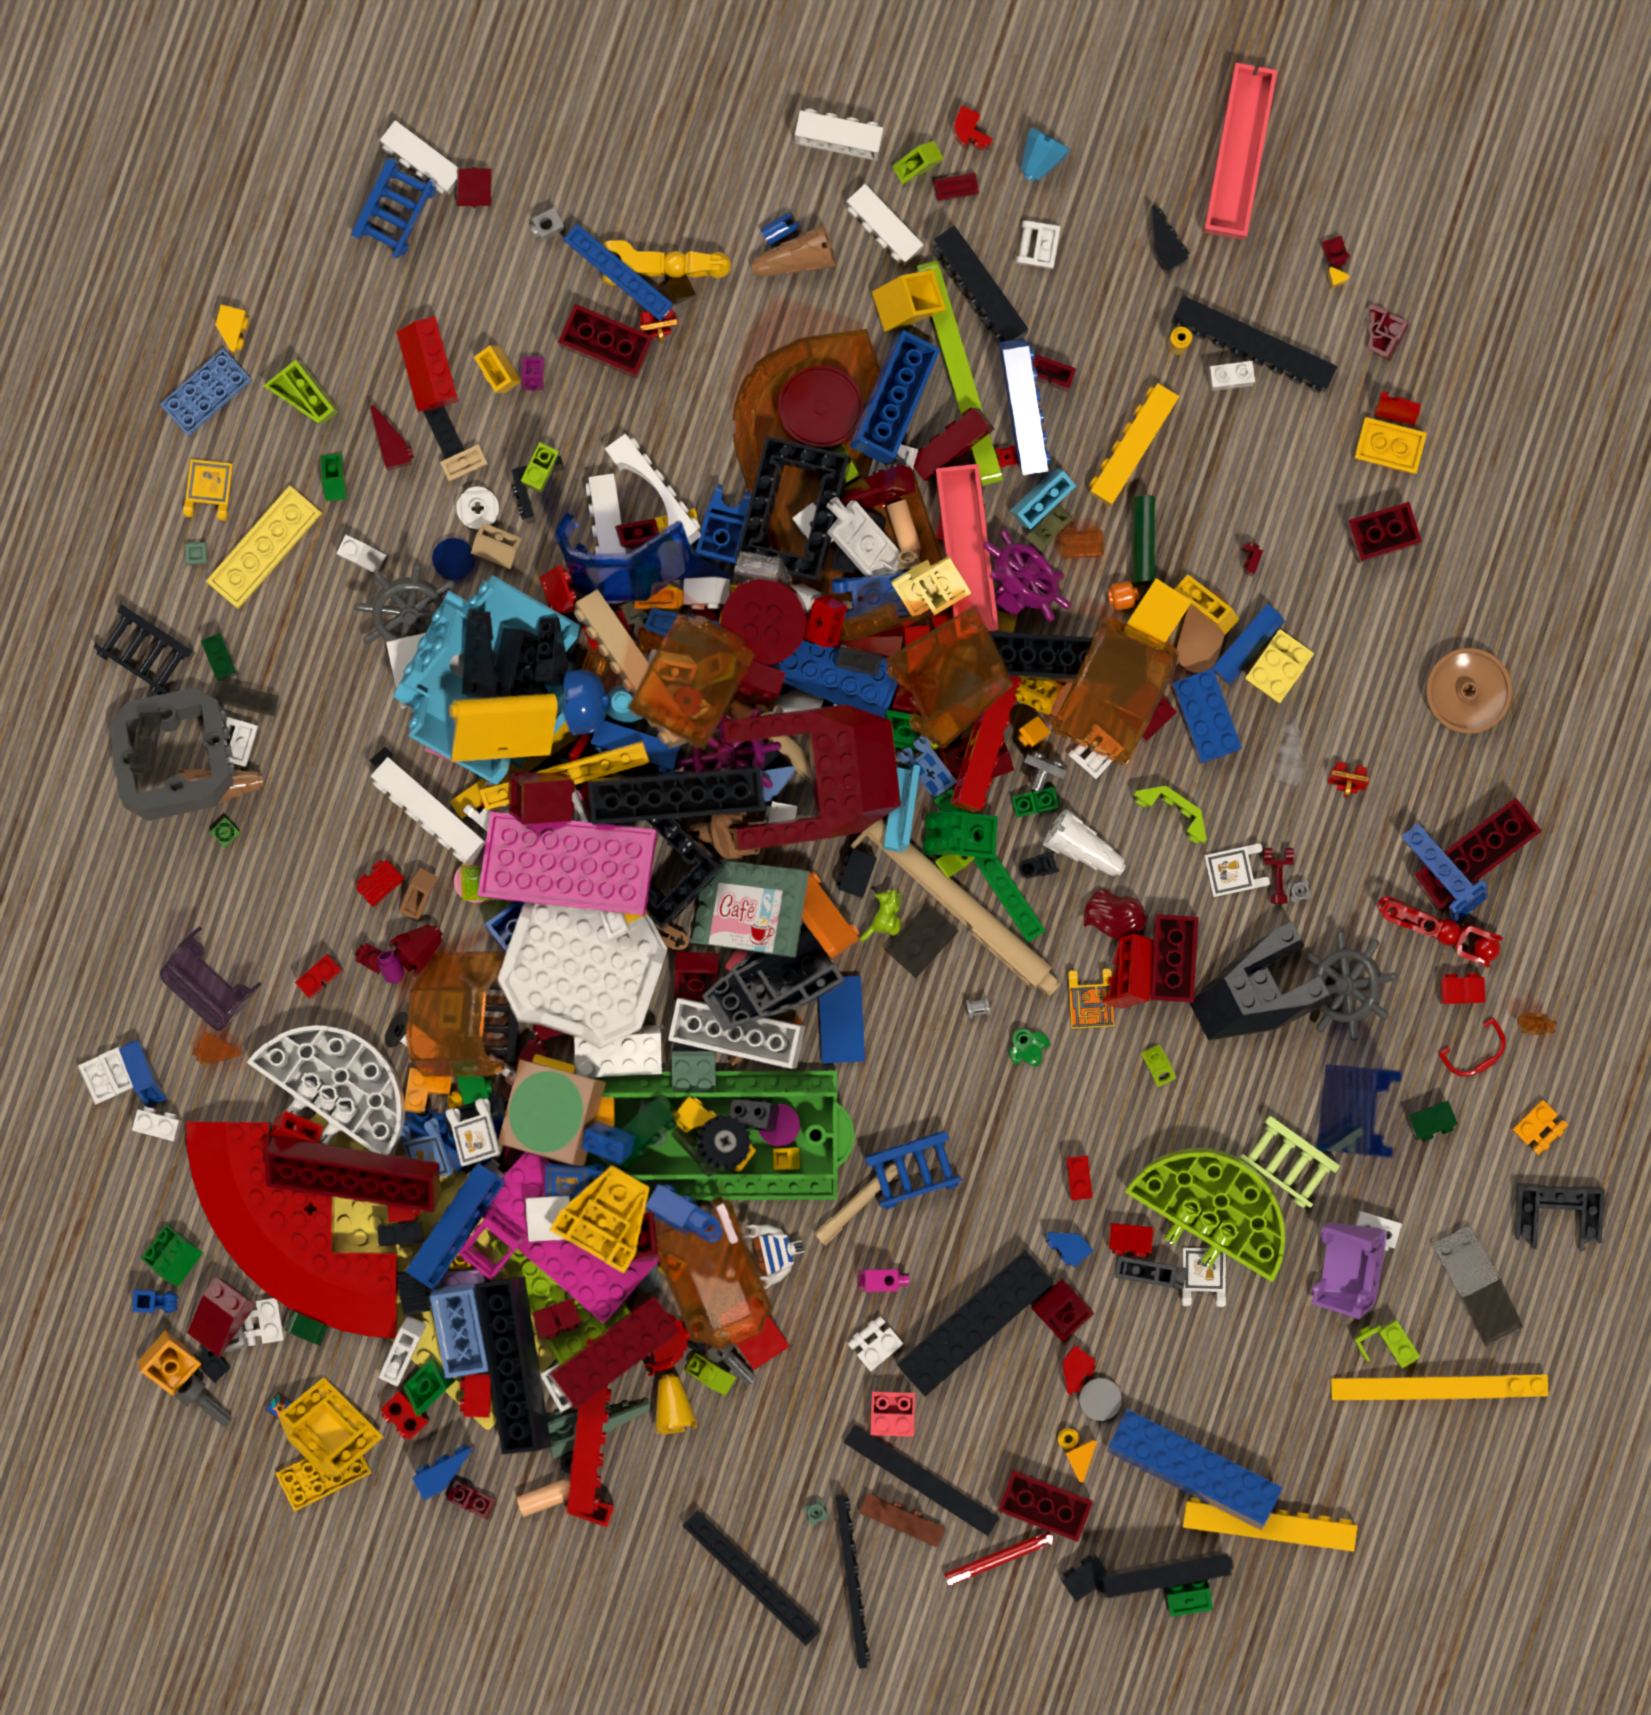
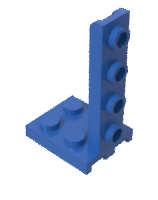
M1418 823L1401 836L1403 841L1454 897L1455 900L1449 906L1451 920L1458 923L1488 898V886L1481 880L1479 883L1472 885Z

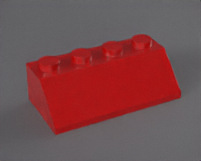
M436 316L414 321L397 331L418 413L459 402Z

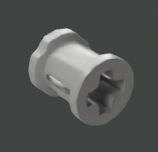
M987 997L977 1001L966 1000L969 1019L977 1015H990Z

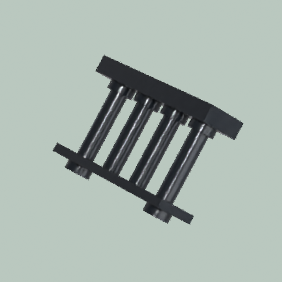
M121 604L117 610L121 614V621L103 648L95 643L93 647L98 650L96 654L106 661L108 658H111L151 685L149 689L156 694L169 693L163 686L179 662L184 660L185 657L191 660L195 652ZM134 622L140 626L138 628L139 632L121 659L112 655L110 651L128 624L131 625ZM152 634L157 638L155 641L156 645L137 671L129 666L128 662L144 638ZM167 646L175 649L173 652L174 656L155 683L145 675L163 648L166 649Z
M469 973V978H465L464 991H468L465 1042H461L460 1055H464V1059H469L470 1053L503 1055V1057H507V1062H517L519 1021H517L510 1003L473 1002L474 989L501 990L498 982L475 981V974ZM472 1010L506 1012L509 1015V1023H505V1025L472 1023ZM471 1032L503 1033L504 1036H508V1044H504V1046L470 1045Z

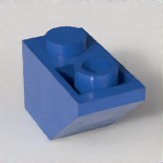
M1047 1232L1045 1234L1048 1238L1045 1242L1053 1251L1057 1248L1062 1255L1059 1258L1067 1267L1070 1264L1076 1267L1094 1251L1080 1234Z

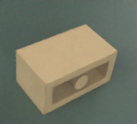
M482 523L476 534L471 554L511 569L517 558L523 538Z

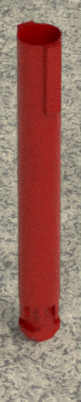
M1045 1531L1043 1535L1042 1533L944 1573L949 1587L1046 1547L1048 1543L1051 1545L1054 1542L1051 1533Z

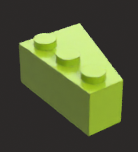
M294 360L263 386L317 423L325 424L340 412L335 403L300 360Z

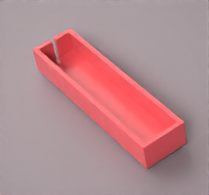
M1235 63L1203 233L1245 241L1278 70L1259 67L1255 76L1252 75L1255 66Z
M979 465L937 468L935 477L945 558L947 556L951 558L971 591V594L951 605L955 640L975 638V634L987 631L999 632L993 579L990 578V573L992 572L990 554L983 548V544L988 541Z

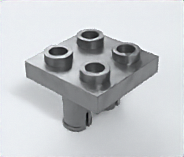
M1035 749L1033 752L1028 751L1024 760L1025 763L1037 769L1030 788L1039 792L1042 791L1048 775L1053 774L1064 779L1068 768L1064 766L1065 762L1053 758L1051 761L1045 758L1044 753Z

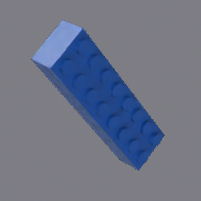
M1127 1409L1106 1451L1259 1530H1262L1283 1489V1487Z

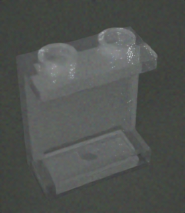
M740 551L735 573L747 576V582L760 578L776 582L780 580L790 585L791 578L780 558Z

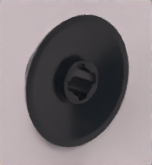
M406 1012L398 1013L391 1020L385 1034V1043L388 1047H395L399 1043L403 1044L400 1041L413 1026L409 1024V1016Z

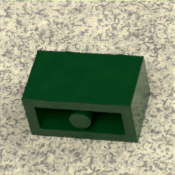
M217 633L200 640L217 681L221 682L239 675L222 633Z
M1449 1100L1406 1116L1415 1140L1421 1139L1422 1142L1433 1139V1134L1441 1131L1443 1135L1454 1131L1453 1126L1458 1125Z

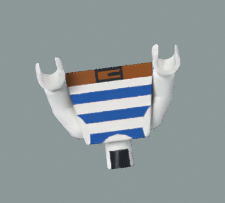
M745 1225L744 1228H750L751 1231L750 1235H745V1238H753L761 1277L757 1278L755 1282L761 1281L763 1283V1287L758 1289L762 1291L780 1282L791 1271V1265L794 1264L792 1255L804 1253L802 1240L789 1243L788 1235L784 1234L782 1229L771 1225Z

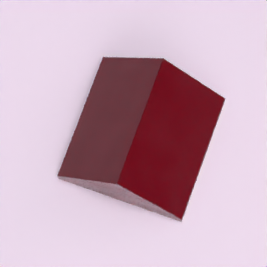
M648 1212L643 1215L636 1253L631 1262L653 1261L658 1255L654 1212Z

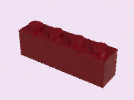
M967 409L962 413L960 420L949 423L945 427V432L941 435L933 436L929 440L930 444L925 448L920 447L918 449L913 467L923 481H931L935 477L937 468H946L995 429L981 409Z

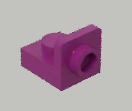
M523 356L521 376L523 390L536 391L544 389V357Z

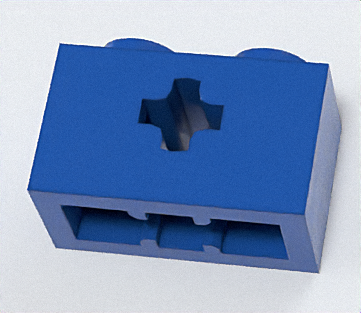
M596 1121L586 1129L582 1149L621 1164L632 1155L635 1135Z

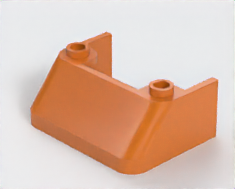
M809 872L802 920L832 961L859 941L857 935L860 932L853 923L849 925L825 894L819 885L822 881L817 874Z

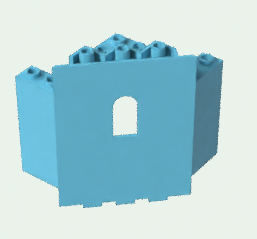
M493 575L487 582L484 581L481 584L478 594H473L469 601L448 590L439 609H436L432 615V622L425 636L423 635L419 640L418 649L411 662L406 665L403 671L404 676L393 695L395 699L412 708L411 713H413V716L408 724L410 727L408 736L450 760L456 723L450 717L449 706L452 705L454 700L481 699L462 694L463 679L455 675L449 665L453 656L459 654L464 656L468 609L490 612L494 638L491 643L496 659L503 628L523 629L538 635L540 618L559 617L566 651L578 637L579 624ZM567 658L568 671H572L575 662ZM544 685L548 692L554 694L557 699L555 734L566 721L564 710L566 691H564V686L549 687ZM527 757L456 761V763L497 785L508 772L509 763L521 768Z

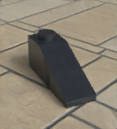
M1118 1256L1115 1277L1183 1289L1187 1268Z

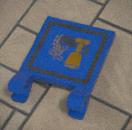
M546 1164L545 1197L569 1196L571 1202L589 1186V1176L597 1179L605 1172V1166L603 1164L592 1166Z

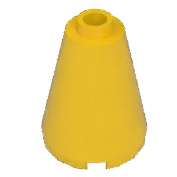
M674 1374L662 1375V1379L658 1380L656 1434L660 1432L662 1435L685 1432V1427L691 1426V1430L697 1428L696 1417L680 1378L675 1377Z

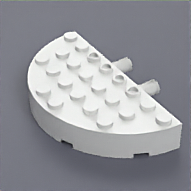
M306 1026L278 1035L262 1045L247 1061L249 1065L294 1096L293 1102L286 1111L299 1115L305 1106H309L328 1120L329 1124L320 1137V1141L325 1145H330L337 1133L344 1131L374 1153L395 1154L405 1123L404 1095L393 1067L386 1057L371 1043L346 1030L328 1026Z

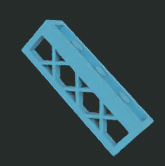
M913 765L911 770L897 767L901 806L887 815L882 849L903 853L909 846L920 771L919 765Z

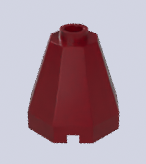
M430 924L394 937L388 945L390 948L395 947L396 950L393 953L398 956L400 963L407 971L414 970L412 975L416 977L423 971L443 941L441 938L443 934L436 925L432 927Z

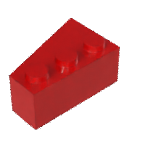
M1136 934L1120 937L1113 964L1116 965L1113 977L1108 979L1110 988L1107 997H1103L1102 1003L1122 1009L1150 1001L1152 939Z

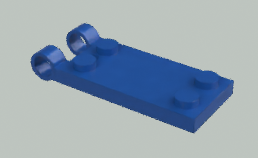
M906 572L849 579H833L832 592L845 593L851 591L852 609L846 610L843 624L911 615L891 583L892 580ZM859 596H863L862 600H857ZM929 609V610L925 611L924 613L932 612V610Z

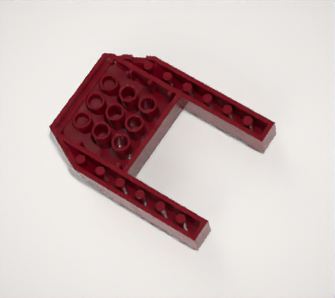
M844 704L720 721L722 742L726 744L807 733L816 816L732 828L734 846L738 851L824 840L860 833L901 806L892 723L889 719Z

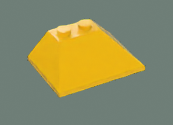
M324 1377L278 1415L288 1441L318 1471L335 1476L342 1474L383 1439V1436Z

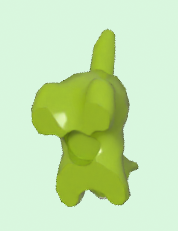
M894 889L875 894V897L879 899L880 908L873 919L872 925L859 938L860 942L867 940L874 932L888 933L893 936L901 930V920L896 914L902 904L901 893H897V890Z

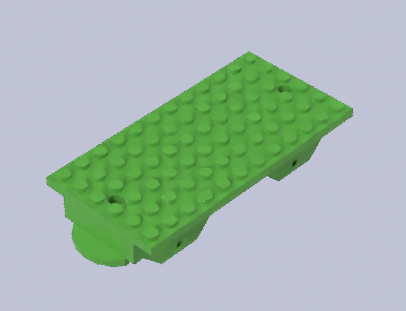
M662 1071V1074L588 1077L606 1082L602 1097H614V1128L620 1130L639 1114L640 1100L653 1102L657 1097H666L676 1110L686 1098L694 1097L703 1104L702 1107L708 1112L712 1111L722 1116L730 1114L732 1099L750 1097L753 1098V1101L759 1102L760 1098L772 1100V1104L788 1105L795 1110L800 1118L801 1127L799 1134L787 1146L777 1147L770 1145L762 1139L758 1130L745 1129L750 1131L751 1135L748 1137L752 1139V1147L756 1151L742 1170L737 1173L732 1169L719 1171V1169H710V1165L705 1166L703 1164L704 1160H699L698 1158L699 1152L695 1151V1146L697 1145L695 1137L698 1136V1129L685 1133L676 1125L667 1131L666 1143L662 1142L661 1146L649 1145L646 1148L647 1152L639 1159L635 1158L631 1161L630 1168L624 1172L649 1187L647 1200L651 1198L658 1184L662 1187L668 1185L675 1189L680 1197L683 1198L686 1195L693 1200H715L719 1197H722L723 1200H837V1168L850 1155L855 1136L853 1122L849 1114L837 1103V1071H716V1093H673L672 1071ZM813 1129H818L822 1132V1138L819 1141L815 1142L810 1139L809 1135ZM799 1148L800 1169L774 1170L773 1149ZM588 1151L584 1166L603 1164L606 1171L608 1167L600 1157ZM589 1176V1185L592 1182H594L596 1178Z

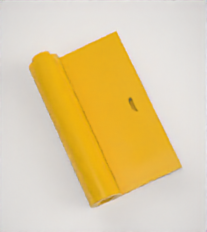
M554 694L454 700L452 705L449 706L450 717L456 723L451 754L452 762L551 754L557 715V699Z

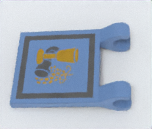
M433 1118L425 1122L424 1127L429 1133L428 1136L412 1140L409 1126L404 1125L400 1141L406 1157L440 1163V1177L453 1174L439 1133L438 1120Z

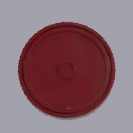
M822 365L804 368L788 379L780 393L778 418L781 428L794 443L833 451L846 445L853 438L864 410L863 397L854 380L837 368Z
M759 578L742 584L731 593L722 610V633L730 649L743 660L749 659L763 665L775 664L793 655L804 642L808 631V612L803 599L794 588L777 579Z

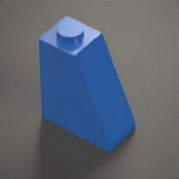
M139 1040L129 1042L120 1048L119 1051L134 1091L147 1107H151L166 1100L167 1097L145 1048Z

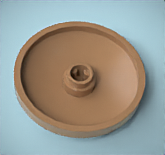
M1464 648L1445 655L1434 665L1426 682V700L1433 716L1444 727L1463 734L1483 732L1496 725L1506 714L1512 698V684L1506 668L1496 657L1480 649Z

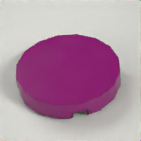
M774 1104L780 1107L775 1132L759 1130L758 1132L762 1139L770 1145L777 1147L787 1146L799 1134L801 1127L800 1118L795 1110L788 1105Z

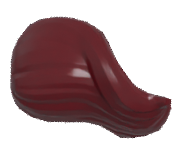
M1101 888L1095 891L1085 906L1083 926L1092 925L1113 939H1120V937L1131 934L1137 935L1143 930L1146 923L1145 910L1141 902L1136 898L1130 896L1118 897L1108 890Z

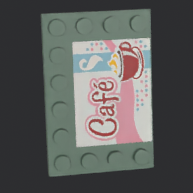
M719 860L725 868L699 894L692 943L795 957L809 872Z

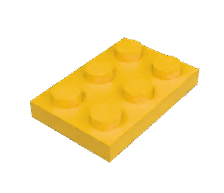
M1365 417L1354 459L1416 475L1427 433Z

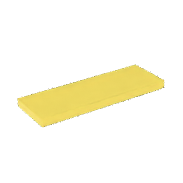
M289 485L206 582L237 609H240L323 513Z

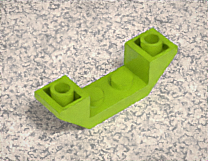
M1161 786L1144 789L1133 794V797L1136 798L1134 802L1143 808L1146 806L1152 807L1158 796L1162 795V800L1170 806L1175 804L1181 808L1179 812L1189 819L1191 816L1194 817V820L1185 832L1188 834L1187 838L1197 845L1199 842L1201 844L1206 842L1207 838L1201 809L1169 787Z

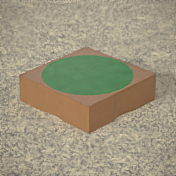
M520 1060L498 1144L566 1163L584 1166L588 1152L582 1149L585 1131L593 1124L598 1113L606 1082Z

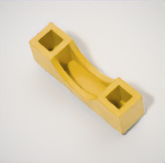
M688 1097L676 1110L681 1116L676 1120L677 1126L687 1133L693 1129L701 1128L706 1121L718 1115L702 1107L703 1104L698 1099ZM753 1144L749 1145L751 1150L747 1154V1158L732 1169L735 1173L742 1170L756 1151L752 1147Z

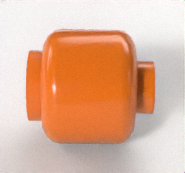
M1130 581L1113 583L1110 589H1107L1109 606H1113L1115 610L1133 608L1135 600H1139L1138 588H1133Z

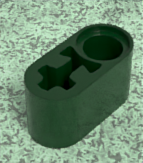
M292 1310L284 1331L321 1346L329 1326Z

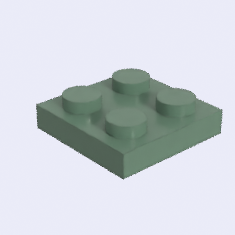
M715 1051L672 1052L673 1093H716Z

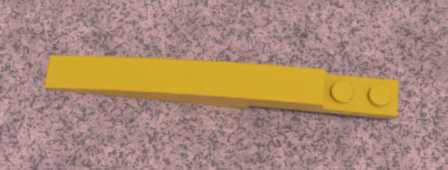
M1547 1374L1331 1378V1400L1470 1399L1548 1396Z

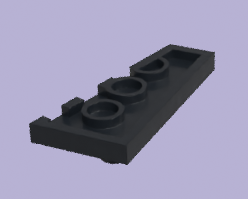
M468 609L462 694L478 698L501 697V694L497 691L496 682H499L498 673H495L494 667L496 654L492 649L491 641L494 638L491 614L488 611Z

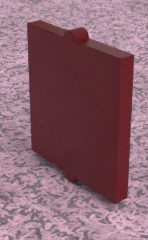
M473 166L468 169H457L456 206H471L472 208H476V206H491V168H477Z

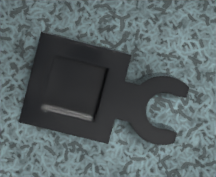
M201 1345L200 1348L204 1351V1355L202 1357H199L196 1353H193V1355L204 1363L200 1369L216 1383L231 1367L221 1357L215 1354L210 1356L209 1350Z

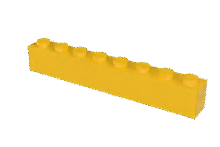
M1196 1497L1185 1500L1182 1526L1184 1528L1353 1552L1355 1550L1358 1527L1356 1524H1352L1353 1520L1340 1518L1338 1522L1331 1521L1330 1516L1319 1515L1317 1519L1310 1518L1309 1513L1297 1512L1296 1516L1289 1515L1288 1510L1276 1509V1513L1271 1512L1262 1530H1259L1208 1503H1204Z

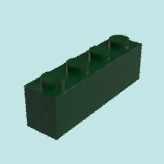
M657 1097L622 1129V1131L635 1135L632 1155L621 1164L599 1156L608 1168L613 1166L625 1172L630 1168L631 1161L642 1157L647 1152L646 1148L650 1144L654 1145L662 1138L661 1134L665 1130L669 1131L677 1125L676 1120L681 1117L666 1097Z

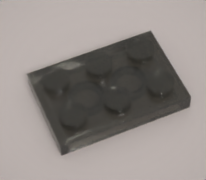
M926 903L885 948V951L916 979L959 931L929 903Z

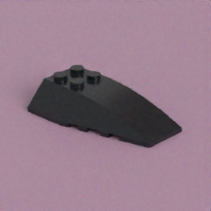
M801 920L795 957L749 951L739 964L736 963L731 968V972L718 980L702 997L722 1030L726 1031L809 1004L841 985L845 980L803 920Z

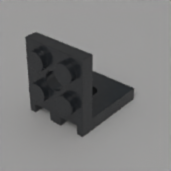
M561 455L557 456L552 473L565 469ZM526 465L511 470L515 484H511L516 500L520 499L521 504L517 505L522 520L526 519L527 523L530 524L536 522L527 488L521 483V479L528 467Z

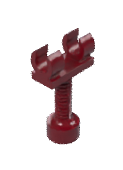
M1272 848L1263 849V866L1275 867V893L1271 895V904H1288V895L1283 892L1282 867L1294 865V848H1285V860H1272Z

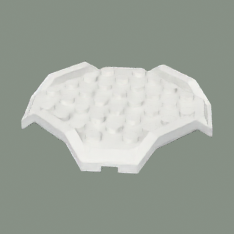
M524 902L497 980L503 994L506 995L517 1021L541 1024L579 1037L598 1049L639 1031L667 952V947L652 919L647 915L630 922L628 926L631 932L614 940H609L599 911Z

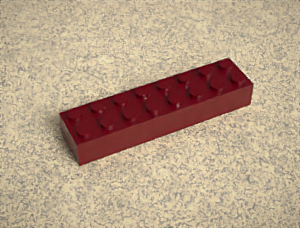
M273 1137L265 1151L266 1184L269 1187L431 1213L434 1212L440 1199V1163L280 1137Z

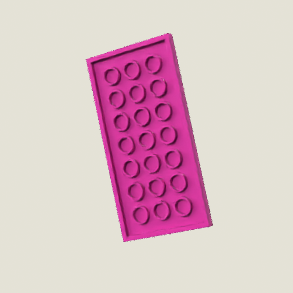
M490 812L478 897L645 916L658 831L608 824L592 825V823L580 821L523 825L511 814Z
M526 1151L502 1178L506 1182L482 1218L485 1219L492 1210H495L524 1234L526 1238L518 1247V1250L604 1324L661 1258L656 1256L653 1261L631 1262L625 1273H622L565 1239L529 1242L526 1198L545 1197L546 1164L552 1163L544 1156Z

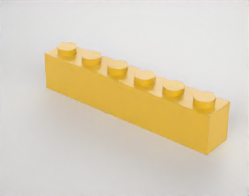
M1157 383L1155 388L1152 386L1149 388L1145 395L1147 398L1144 406L1139 404L1133 414L1136 416V419L1133 423L1128 422L1122 432L1125 434L1123 440L1116 441L1111 449L1114 452L1111 459L1106 458L1100 467L1103 472L1099 478L1095 476L1089 485L1092 488L1089 494L1110 507L1179 398L1178 395Z

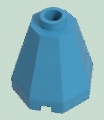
M1032 127L1028 133L1021 170L1024 172L1023 176L1032 182L1035 179L1040 181L1068 156L1071 149Z

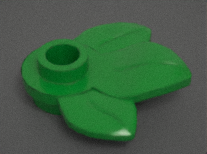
M1020 1028L1012 1035L1013 1045L1009 1051V1056L1014 1065H1018L1024 1060L1029 1065L1039 1066L1042 1061L1041 1050L1049 1047L1051 1044L1049 1039L1041 1032L1031 1033L1026 1028ZM1026 1036V1041L1021 1043L1020 1038Z

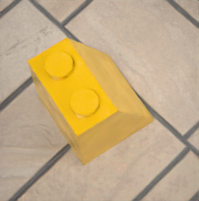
M934 270L901 275L872 291L884 332L904 328L946 310Z
M1156 578L1127 622L1126 626L1129 628L1127 631L1136 637L1141 635L1146 638V643L1155 649L1157 647L1162 648L1192 601Z

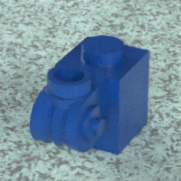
M133 1290L132 1312L155 1313L157 1309H162L165 1313L178 1310L177 1300L179 1295H175L171 1291L158 1294L159 1290Z

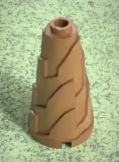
M825 225L802 233L797 238L783 242L780 246L755 257L754 262H751L754 274H758L759 277L836 267L834 250L831 248L832 243Z
M182 769L179 770V775L183 776L187 782L212 777L211 770ZM235 770L236 775H232L234 784L218 803L259 791L260 787L264 786L262 773L257 774V771Z

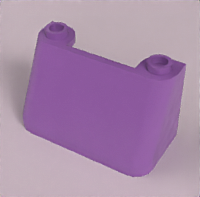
M1339 1223L1324 1225L1320 1232V1238H1322L1324 1244H1327L1322 1279L1312 1287V1304L1357 1319L1363 1317L1374 1306L1377 1299L1387 1231L1376 1227Z

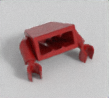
M667 1313L680 1332L650 1354L652 1361L644 1366H651L653 1368V1372L648 1373V1376L674 1367L683 1358L684 1351L688 1350L686 1341L697 1339L695 1326L683 1328L682 1320H677L675 1315Z

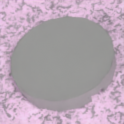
M1095 1378L1089 1380L1082 1387L1079 1404L1082 1411L1089 1418L1096 1421H1105L1118 1413L1122 1404V1395L1114 1382L1106 1378Z

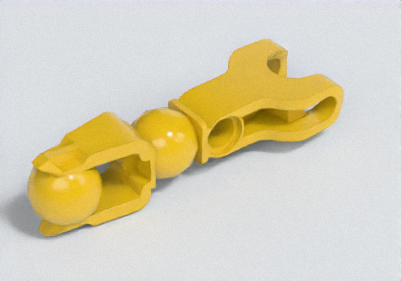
M606 241L603 244L611 253L620 256L622 262L639 276H666L667 274L670 277L677 278L686 274L690 278L711 276L712 278L719 279L728 275L732 266L730 258L722 252L704 254L689 251L683 254L679 251H673L666 255L665 252L636 251L626 241ZM603 274L602 282L604 284L617 286Z

